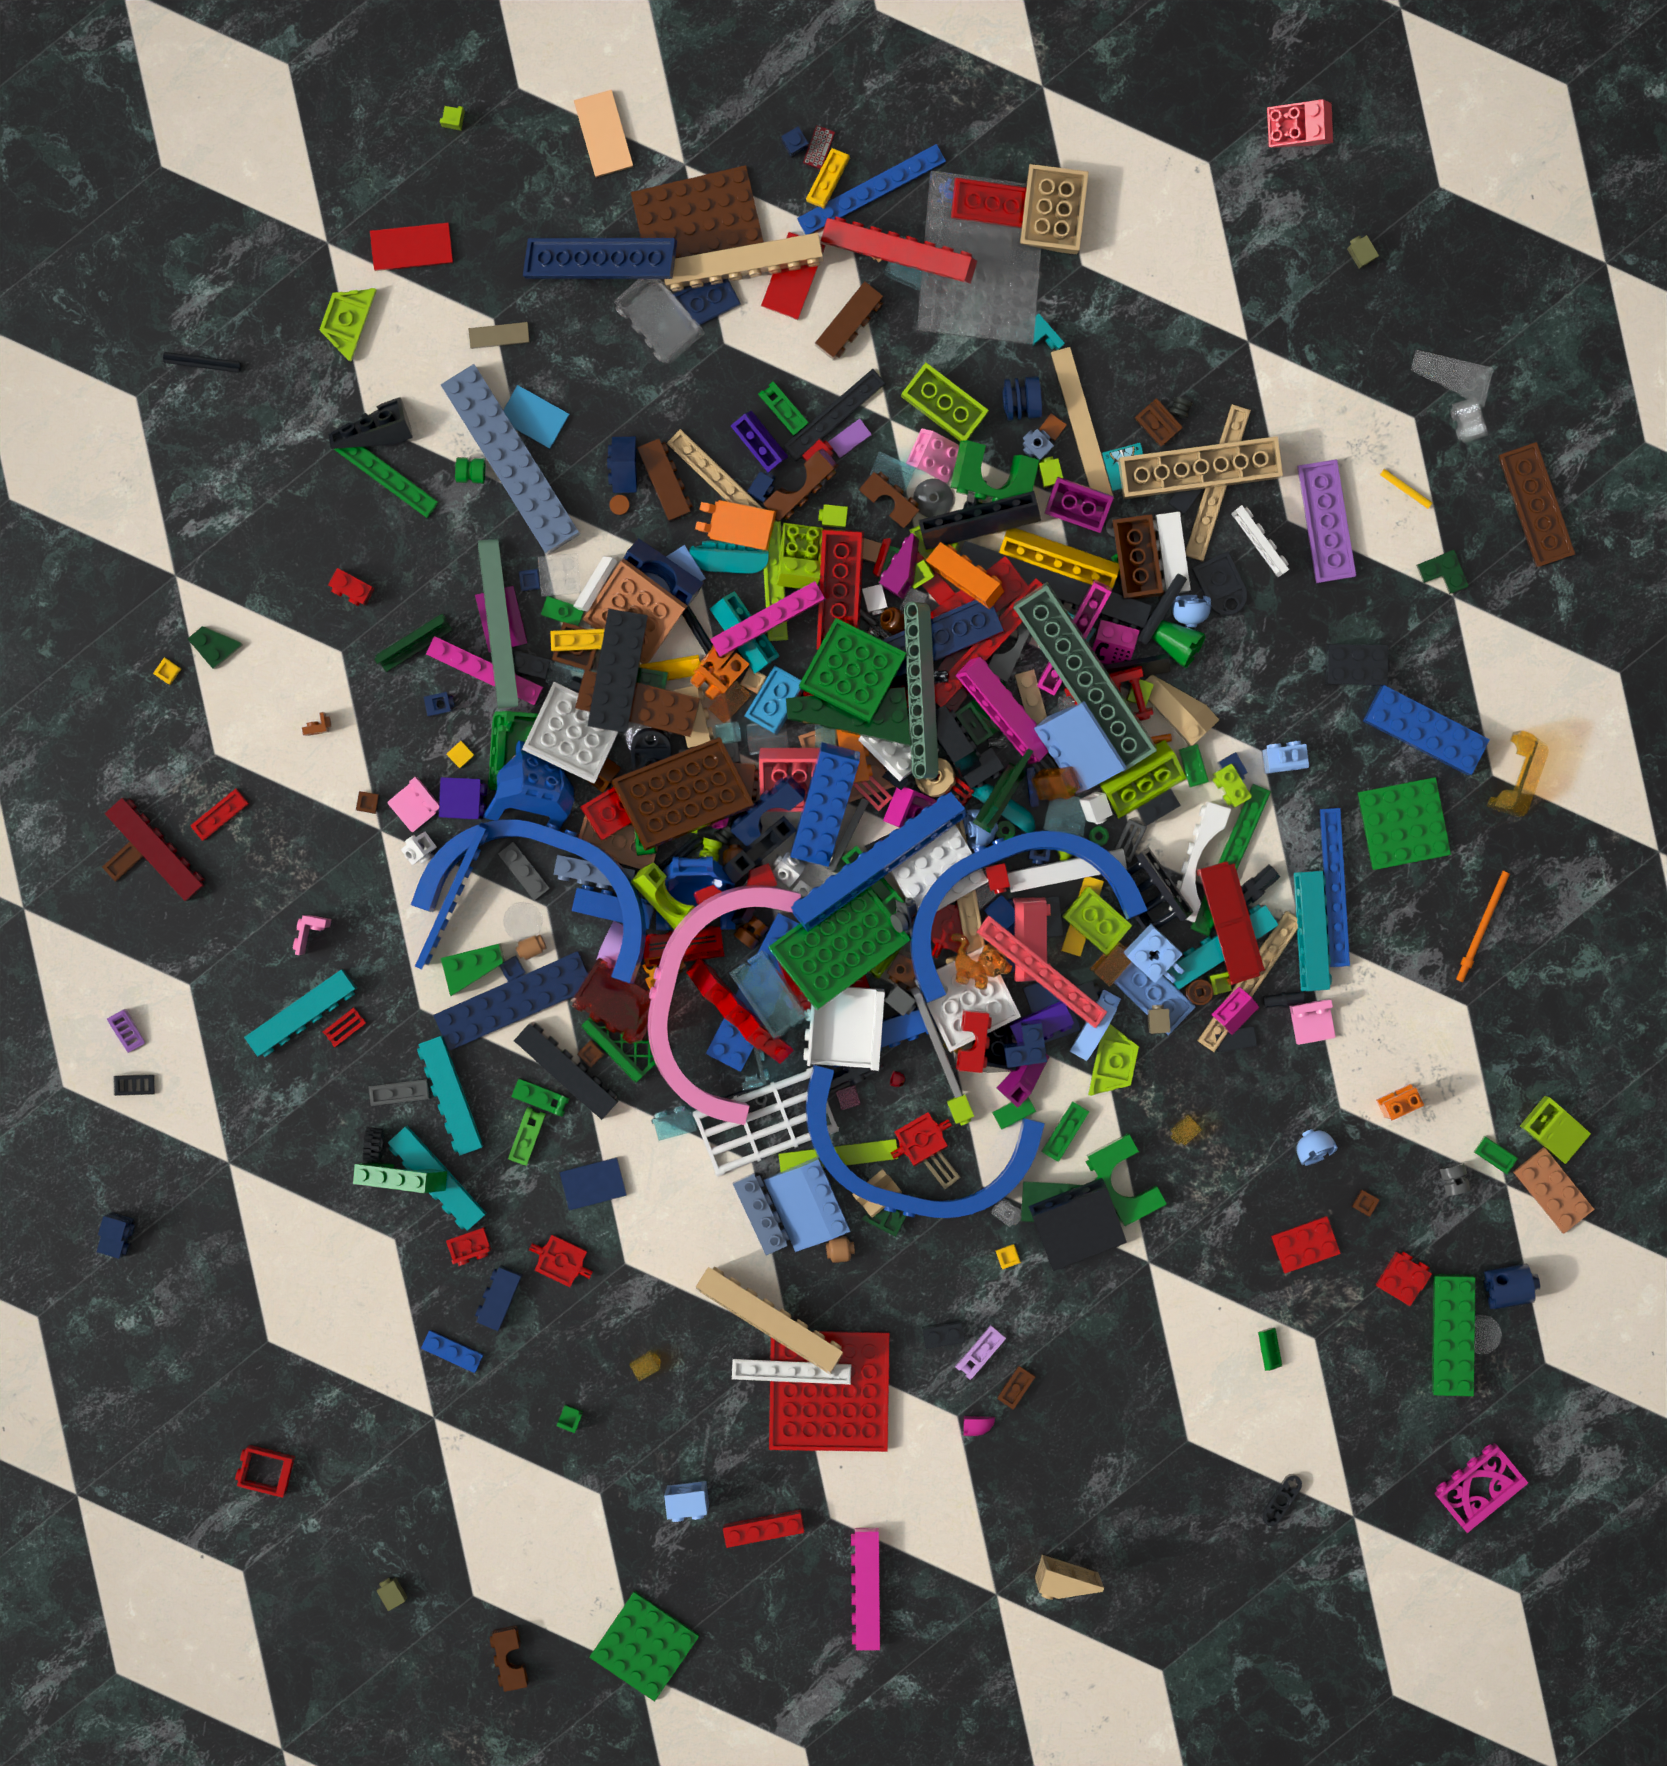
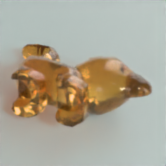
M953 934L951 936L953 941H960L962 943L955 959L957 983L967 985L970 978L975 980V988L986 990L988 986L987 976L995 978L1000 974L1011 972L1012 966L1001 953L995 951L993 945H985L978 957V961H974L966 955V950L970 945L968 938L962 934Z

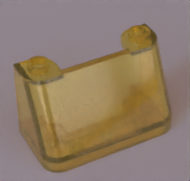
M1522 730L1513 732L1510 742L1514 743L1517 748L1516 754L1525 757L1514 790H1504L1500 792L1498 797H1490L1487 807L1516 817L1524 816L1529 811L1549 753L1546 743L1533 734Z

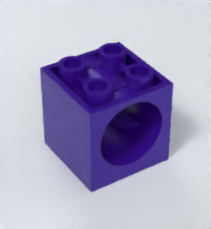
M441 777L439 817L482 820L487 810V805L483 803V798L487 796L488 786L484 784V780Z

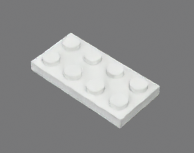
M1242 505L1232 513V516L1276 576L1279 577L1288 571L1287 566L1289 564L1282 555L1279 556L1275 551L1277 549L1276 545L1271 539L1267 540L1263 535L1265 531L1259 523L1255 524L1252 520L1253 514Z

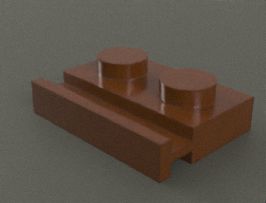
M1157 398L1135 417L1136 421L1160 447L1183 428Z

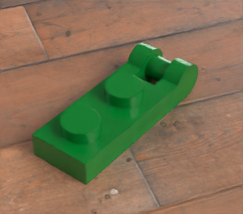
M772 381L768 385L769 387L765 391L762 390L758 395L790 433L795 436L809 422ZM775 393L778 397L772 401L769 397Z
M520 1078L511 1096L561 1117L564 1116V1107L570 1100L569 1097ZM553 1099L558 1100L556 1107L551 1105Z

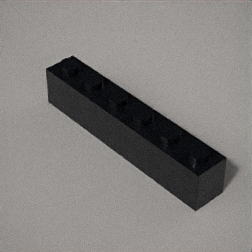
M1031 491L918 521L925 549L929 550L936 548L940 542L948 545L1040 522L1041 517L1035 492Z
M530 1022L514 1039V1042L602 1120L619 1102L616 1099L618 1097L617 1094L610 1088L606 1090L602 1087L603 1082L595 1075L591 1077L587 1073L588 1068L581 1062L577 1064L573 1061L572 1058L574 1056L566 1049L562 1051L557 1046L559 1042L552 1036L548 1038L543 1034L544 1029L535 1022L533 1025Z

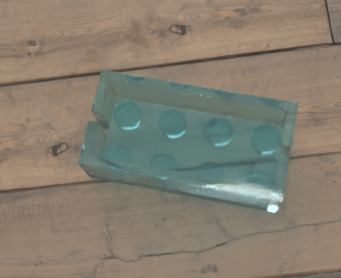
M762 950L747 960L749 964H752L751 966L743 963L731 971L730 975L773 1039H779L792 1030L790 1026L796 1027L810 1016L766 951Z

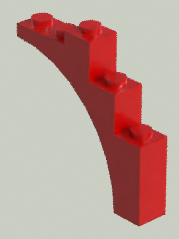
M699 958L686 972L703 997L713 1003L723 1017L738 1028L745 1040L758 1050L761 1049L779 1064L794 1051L787 1042L764 1024L729 989L714 969Z

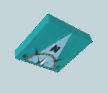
M1141 443L1102 453L1112 492L1122 489L1118 459L1120 457L1142 455Z

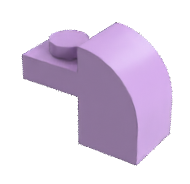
M613 921L596 959V963L614 970L622 945V924Z

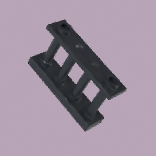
M1149 847L1136 856L1138 862L1126 869L1130 876L1142 868L1149 874V878L1137 886L1140 893L1152 885H1156L1161 892L1159 896L1145 904L1146 912L1135 916L1142 927V931L1150 924L1159 929L1176 917L1182 922L1193 913V910ZM1167 901L1172 911L1153 922L1147 912L1162 902Z

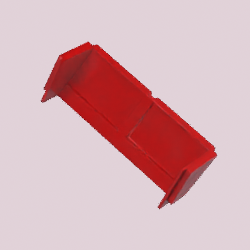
M1228 861L1196 870L1197 876H1201L1229 975V978H1226L1228 984L1233 985L1259 977L1260 972L1265 971L1235 863L1229 865Z

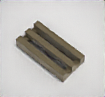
M939 1152L937 1154L955 1176L953 1179L935 1156L930 1158L949 1182L945 1183L928 1160L923 1162L943 1188L947 1189L961 1177L945 1156Z

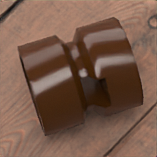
M754 915L748 923H744V926H739L733 934L752 950L760 942L759 937H764L770 929ZM752 927L756 929L754 933L749 931Z
M1194 979L1186 985L1185 995L1191 1003L1205 1005L1212 999L1213 988L1205 980Z

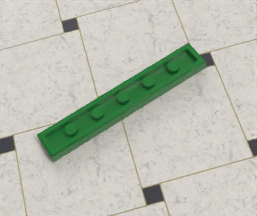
M366 448L334 449L427 519L439 504L438 501Z

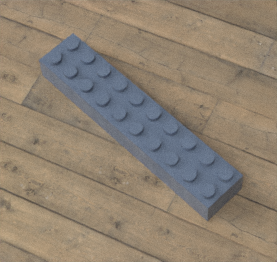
M475 364L440 384L544 552L548 555L579 536L580 532Z

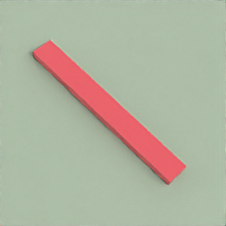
M990 916L985 919L977 930L981 937L1092 1027L1097 1028L1107 1014V1011Z

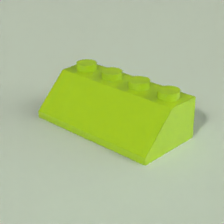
M1165 740L1156 744V752L1126 771H1121L1099 783L1102 792L1106 794L1107 800L1118 818L1186 779L1175 753Z

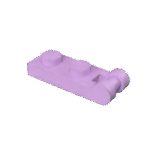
M990 1325L965 1356L956 1364L955 1368L959 1371L962 1370L966 1373V1377L971 1380L1004 1342L1006 1337ZM969 1360L975 1364L972 1368L967 1365Z

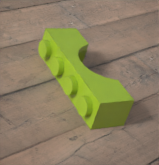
M653 862L640 869L631 880V883L675 930L683 918L695 907L682 904L669 894L665 886L667 876Z

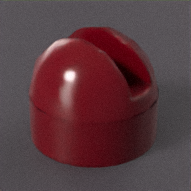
M894 1070L890 1078V1086H903L906 1080L904 1074Z

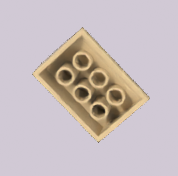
M1029 164L1020 244L1061 253L1077 254L1079 252L1088 171Z
M1045 1555L1041 1556L1035 1579L1042 1597L1053 1600V1597L1060 1599L1103 1592L1104 1586L1098 1572Z

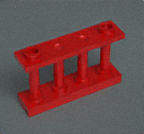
M1142 666L1109 674L1120 692L1121 682L1129 681L1132 684L1139 710L1134 713L1139 720L1143 721L1151 718L1150 715L1154 714L1153 707L1146 709L1139 683L1140 677H1143ZM1065 686L1064 690L1066 693V697L1071 696V698H1073V696Z

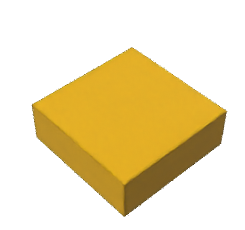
M164 657L153 674L171 685L181 671V668Z
M462 741L447 753L448 757L459 768H462L475 756Z
M1014 1244L995 1250L1002 1269L1021 1263Z

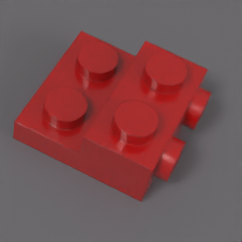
M1395 1252L1376 1286L1411 1306L1420 1290H1423L1432 1273L1428 1271L1430 1267L1419 1262L1417 1265L1412 1262L1413 1257L1407 1253L1402 1252L1399 1254Z

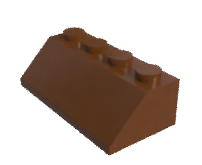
M1152 514L1112 520L1123 597L1143 599L1162 596L1163 586Z

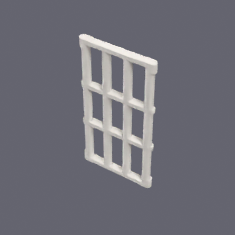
M813 1067L776 1083L773 1081L770 1085L741 1096H733L731 1100L747 1102L774 1092L777 1103L749 1113L744 1125L747 1135L711 1148L707 1137L741 1124L724 1122L704 1130L700 1119L708 1115L698 1110L693 1111V1117L697 1122L717 1177L751 1162H759L762 1158L791 1147L796 1148L799 1144L811 1140L809 1133L795 1138L791 1128L794 1125L805 1122L806 1113L788 1119L784 1109L806 1101L807 1092L781 1101L777 1090L809 1079ZM827 1102L826 1114H828L831 1125H828L827 1128L830 1134L839 1132V1127L833 1118ZM779 1110L781 1111L784 1119L783 1122L751 1133L747 1122ZM786 1128L788 1129L791 1140L758 1151L754 1140ZM749 1142L751 1143L754 1151L753 1154L721 1166L717 1165L714 1155Z

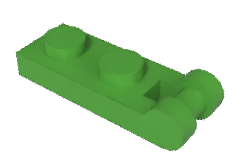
M527 1107L511 1149L509 1160L527 1166L546 1116L545 1113H537L532 1108ZM529 1119L536 1120L535 1126L528 1124Z

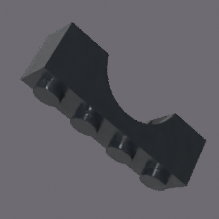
M783 816L731 859L722 870L735 884L797 830Z

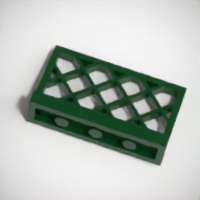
M440 614L375 655L376 658L374 660L384 668L385 672H388L430 646L434 636L441 639L451 633L453 629L445 616Z
M1027 749L1016 766L1012 763L1007 765L973 821L974 824L988 833L994 828L1024 778L1026 772L1023 771V768L1033 753L1031 749Z

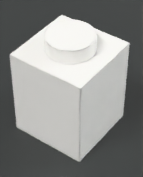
M879 584L862 589L868 613L872 612L873 616L882 614L884 609H887L882 585Z
M1094 792L1080 799L1088 822L1101 824L1107 820V817L1113 815L1105 793Z

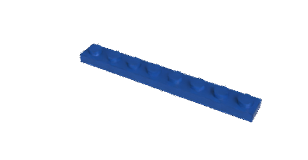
M935 144L828 201L825 209L817 207L798 217L797 220L805 235L813 234L825 227L827 218L833 220L835 217L843 218L945 164L946 161L939 147Z
M1340 808L1319 809L1323 875L1326 878L1324 891L1327 897V905L1325 906L1326 915L1328 916L1327 934L1330 940L1328 954L1330 955L1331 963L1329 967L1350 966Z
M482 822L475 832L415 964V967L421 970L424 965L430 964L433 957L430 952L433 947L437 948L441 937L438 936L440 930H445L449 922L446 917L449 912L453 913L457 902H454L456 895L460 896L465 887L462 882L465 877L469 878L473 867L470 866L472 860L476 861L481 852L478 847L481 842L485 843L489 832L486 831L488 825Z

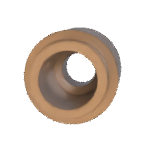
M533 935L518 942L519 946L516 947L519 957H524L525 960L535 957L547 949L541 935Z

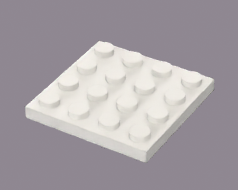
M553 682L522 750L595 783L618 732L588 727L590 712L575 708L579 693Z
M954 825L892 870L891 873L905 897H911L915 900L918 911L924 896L934 882L948 868L971 855L972 852L957 826ZM982 869L967 875L956 883L945 895L937 911L988 883V879Z
M986 945L936 969L946 995L926 1005L949 1052L975 1040L972 1032L961 1030L963 1009L989 1013V1017H992L991 1029H988L987 1033L1021 1017L1000 972L991 971L992 968H997ZM987 958L990 962L992 961L990 966L987 965ZM985 964L990 969L991 974L989 973V975L983 971V965ZM916 979V980H914V981H915L917 987L919 988V985H918V982H917V979Z

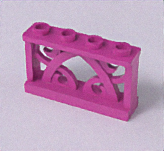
M1496 1444L1486 1446L1479 1457L1470 1459L1467 1462L1468 1466L1463 1470L1459 1469L1451 1476L1452 1479L1447 1483L1443 1482L1438 1485L1437 1491L1434 1493L1466 1533L1471 1531L1528 1484L1526 1479ZM1491 1457H1499L1501 1460V1467L1498 1472L1495 1471L1496 1462L1492 1466L1488 1465V1460ZM1506 1465L1516 1476L1513 1480L1502 1474ZM1472 1478H1492L1489 1484L1490 1499L1487 1500L1482 1496L1469 1497ZM1497 1480L1499 1482L1496 1485H1501V1490L1499 1491L1494 1490V1484ZM1457 1490V1495L1452 1497L1456 1499L1462 1498V1501L1459 1503L1449 1502L1447 1498L1449 1491ZM1479 1500L1481 1505L1479 1508H1475V1502L1471 1505L1470 1502ZM1463 1506L1467 1517L1462 1520L1453 1508Z

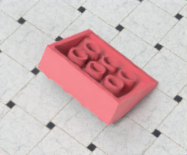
M760 748V796L766 790L770 791L774 788L775 783L780 778L784 779L790 775L806 790V798L820 748ZM805 798L791 811L783 808H773L766 812H802Z

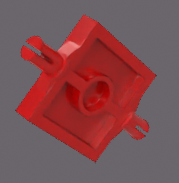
M957 902L955 905H947L935 914L931 930V941L936 944L932 951V956L934 957L935 955L937 959L943 948L958 953L964 942Z
M929 1112L894 1132L899 1140L900 1147L890 1152L894 1160L905 1154L915 1167L948 1148L942 1131L951 1127L952 1124L947 1119L938 1125L933 1121Z
M553 1234L543 1248L534 1243L531 1244L529 1251L539 1255V1262L534 1271L568 1287H571L575 1277L579 1274L590 1279L593 1271L582 1267L587 1250Z

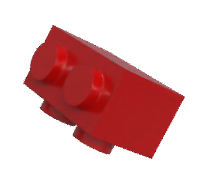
M339 568L336 569L328 586L332 587L331 592L340 597L343 594L350 597L348 601L357 606L360 603L366 606L375 590L372 586Z

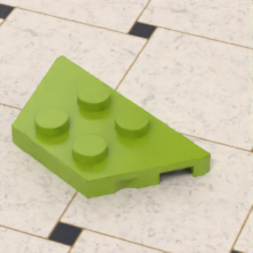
M375 288L332 293L319 330L348 361L353 359L377 291Z
M1109 1024L1098 1044L1088 1091L1090 1096L1131 1086L1139 1046L1111 1024Z

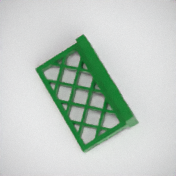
M616 993L581 1025L587 1034L635 1083L656 1064L655 1060L650 1063V1058H653V1055H650L649 1036L648 1041H637V1030H646L648 1032V1026ZM614 999L621 1004V1013H609V1004ZM598 1015H607V1026H598L593 1020ZM609 1015H621V1027L609 1026ZM623 1015H630L635 1019L634 1027H623ZM609 1029H620V1041H614L609 1038ZM623 1029H634V1041H623ZM623 1043H634V1055H626L623 1052ZM637 1043L648 1044V1055H637ZM636 1057L648 1058V1066L643 1071L636 1066Z

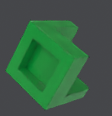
M565 1404L556 1426L575 1433L584 1411Z

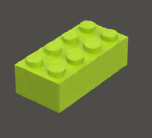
M926 362L901 394L903 399L958 441L968 440L989 411Z

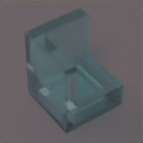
M739 721L714 725L716 738L720 737L723 744L741 742Z
M815 725V748H820L822 742L835 745V729Z

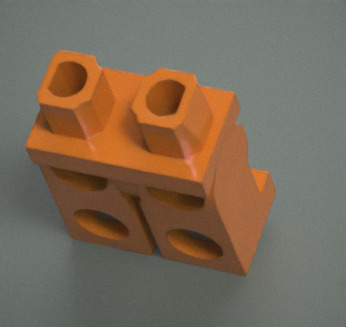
M712 646L708 654L693 671L695 674L690 682L697 688L706 682L709 688L704 694L710 700L725 693L749 665L739 654H732L734 651L720 657L715 647Z
M1412 1084L1395 1090L1396 1096L1391 1092L1376 1099L1384 1118L1391 1119V1121L1424 1106L1416 1087L1413 1088Z

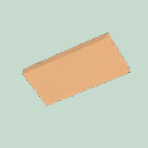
M612 90L574 100L595 177L632 168L633 163Z

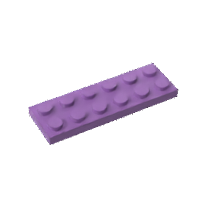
M1337 459L1297 466L1316 583L1356 577Z

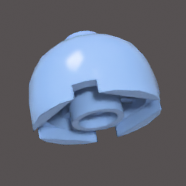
M1197 595L1177 596L1171 605L1172 613L1178 622L1185 624V627H1197L1198 623H1202L1208 618L1211 610V599L1207 596L1199 599Z
M981 809L967 810V817L963 819L965 835L967 834L969 839L967 840V845L971 849H976L983 845L987 846L993 841L998 831L997 823L990 833L973 823Z
M1310 1129L1302 1134L1303 1138L1299 1140L1297 1145V1155L1301 1164L1308 1166L1323 1160V1156L1327 1153L1329 1156L1332 1155L1338 1147L1328 1133L1324 1131L1314 1132L1313 1129Z

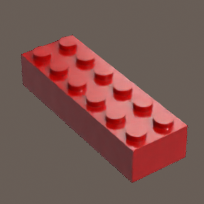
M822 530L820 590L825 600L819 603L817 650L835 618L860 629L864 531Z

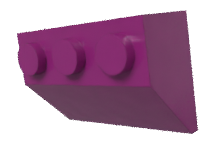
M1057 477L1044 514L1101 533L1114 496Z

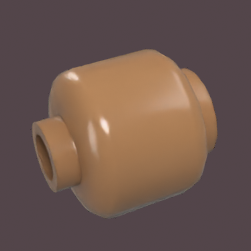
M839 1236L829 1240V1243H826L827 1259H831L833 1263L850 1261L851 1254H855L854 1242H849L847 1236Z

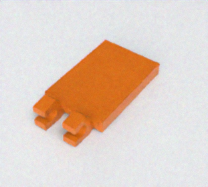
M721 500L715 501V505L701 502L699 510L711 513L712 519L710 524L697 522L696 530L708 533L712 540L768 551L776 516L775 511Z

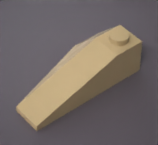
M1151 675L1145 680L1153 683L1148 701L1189 746L1197 742L1219 721L1207 705L1156 676Z

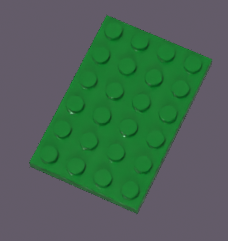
M869 887L808 932L800 923L771 944L768 949L814 1008L819 1010L910 942L911 939L905 931L899 933L895 930L891 923L890 912Z

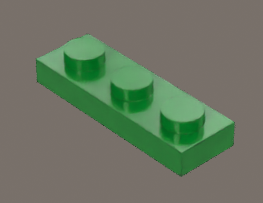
M1072 1101L1041 1152L1059 1162L1089 1114V1111Z

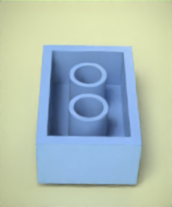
M706 1481L667 1486L664 1495L667 1520L672 1519V1522L683 1521L685 1517L702 1519L704 1515H707L709 1499Z

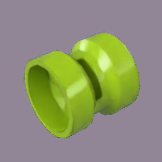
M704 838V847L700 851L699 857L713 856V860L718 862V852L722 848L723 843Z

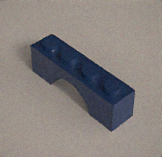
M639 538L627 550L624 556L625 560L641 572L652 573L665 580L670 588V593L686 604L687 607L698 595L704 584Z
M790 775L784 779L780 778L775 783L774 788L770 791L766 790L756 803L753 802V808L746 810L742 814H737L732 819L731 832L746 846L750 845L762 833L763 826L760 817L764 812L773 808H783L791 811L804 800L806 790Z

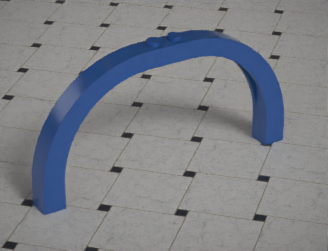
M498 820L484 823L488 825L486 831L489 832L485 843L505 837L531 838L581 856L591 862L605 875L617 894L623 915L622 945L611 977L634 984L644 954L646 923L638 891L631 883V878L624 868L603 849L576 837L577 833L567 829L565 833L558 831V826L547 823V826L522 820ZM479 825L456 835L434 855L422 873L411 902L412 906L428 912H434L448 875L465 856Z
M1031 832L1009 838L1005 841L1004 838H1000L992 842L993 846L986 848L983 845L974 849L975 853L952 865L934 882L924 896L914 920L911 934V958L914 974L926 1004L946 995L931 953L933 920L941 901L948 891L967 875L1026 851L1045 849L1065 852L1086 861L1102 874L1112 887L1126 920L1147 911L1134 880L1124 866L1108 851L1085 838L1064 832Z
M813 1065L806 1096V1122L813 1148L826 1170L836 1181L855 1195L869 1202L885 1206L884 1210L895 1213L896 1209L904 1211L903 1215L915 1217V1214L934 1218L961 1217L982 1211L1003 1199L1019 1184L1036 1156L1045 1123L1023 1118L1018 1140L1008 1164L996 1179L972 1195L955 1200L934 1201L873 1186L850 1171L832 1145L827 1128L826 1104L834 1070Z

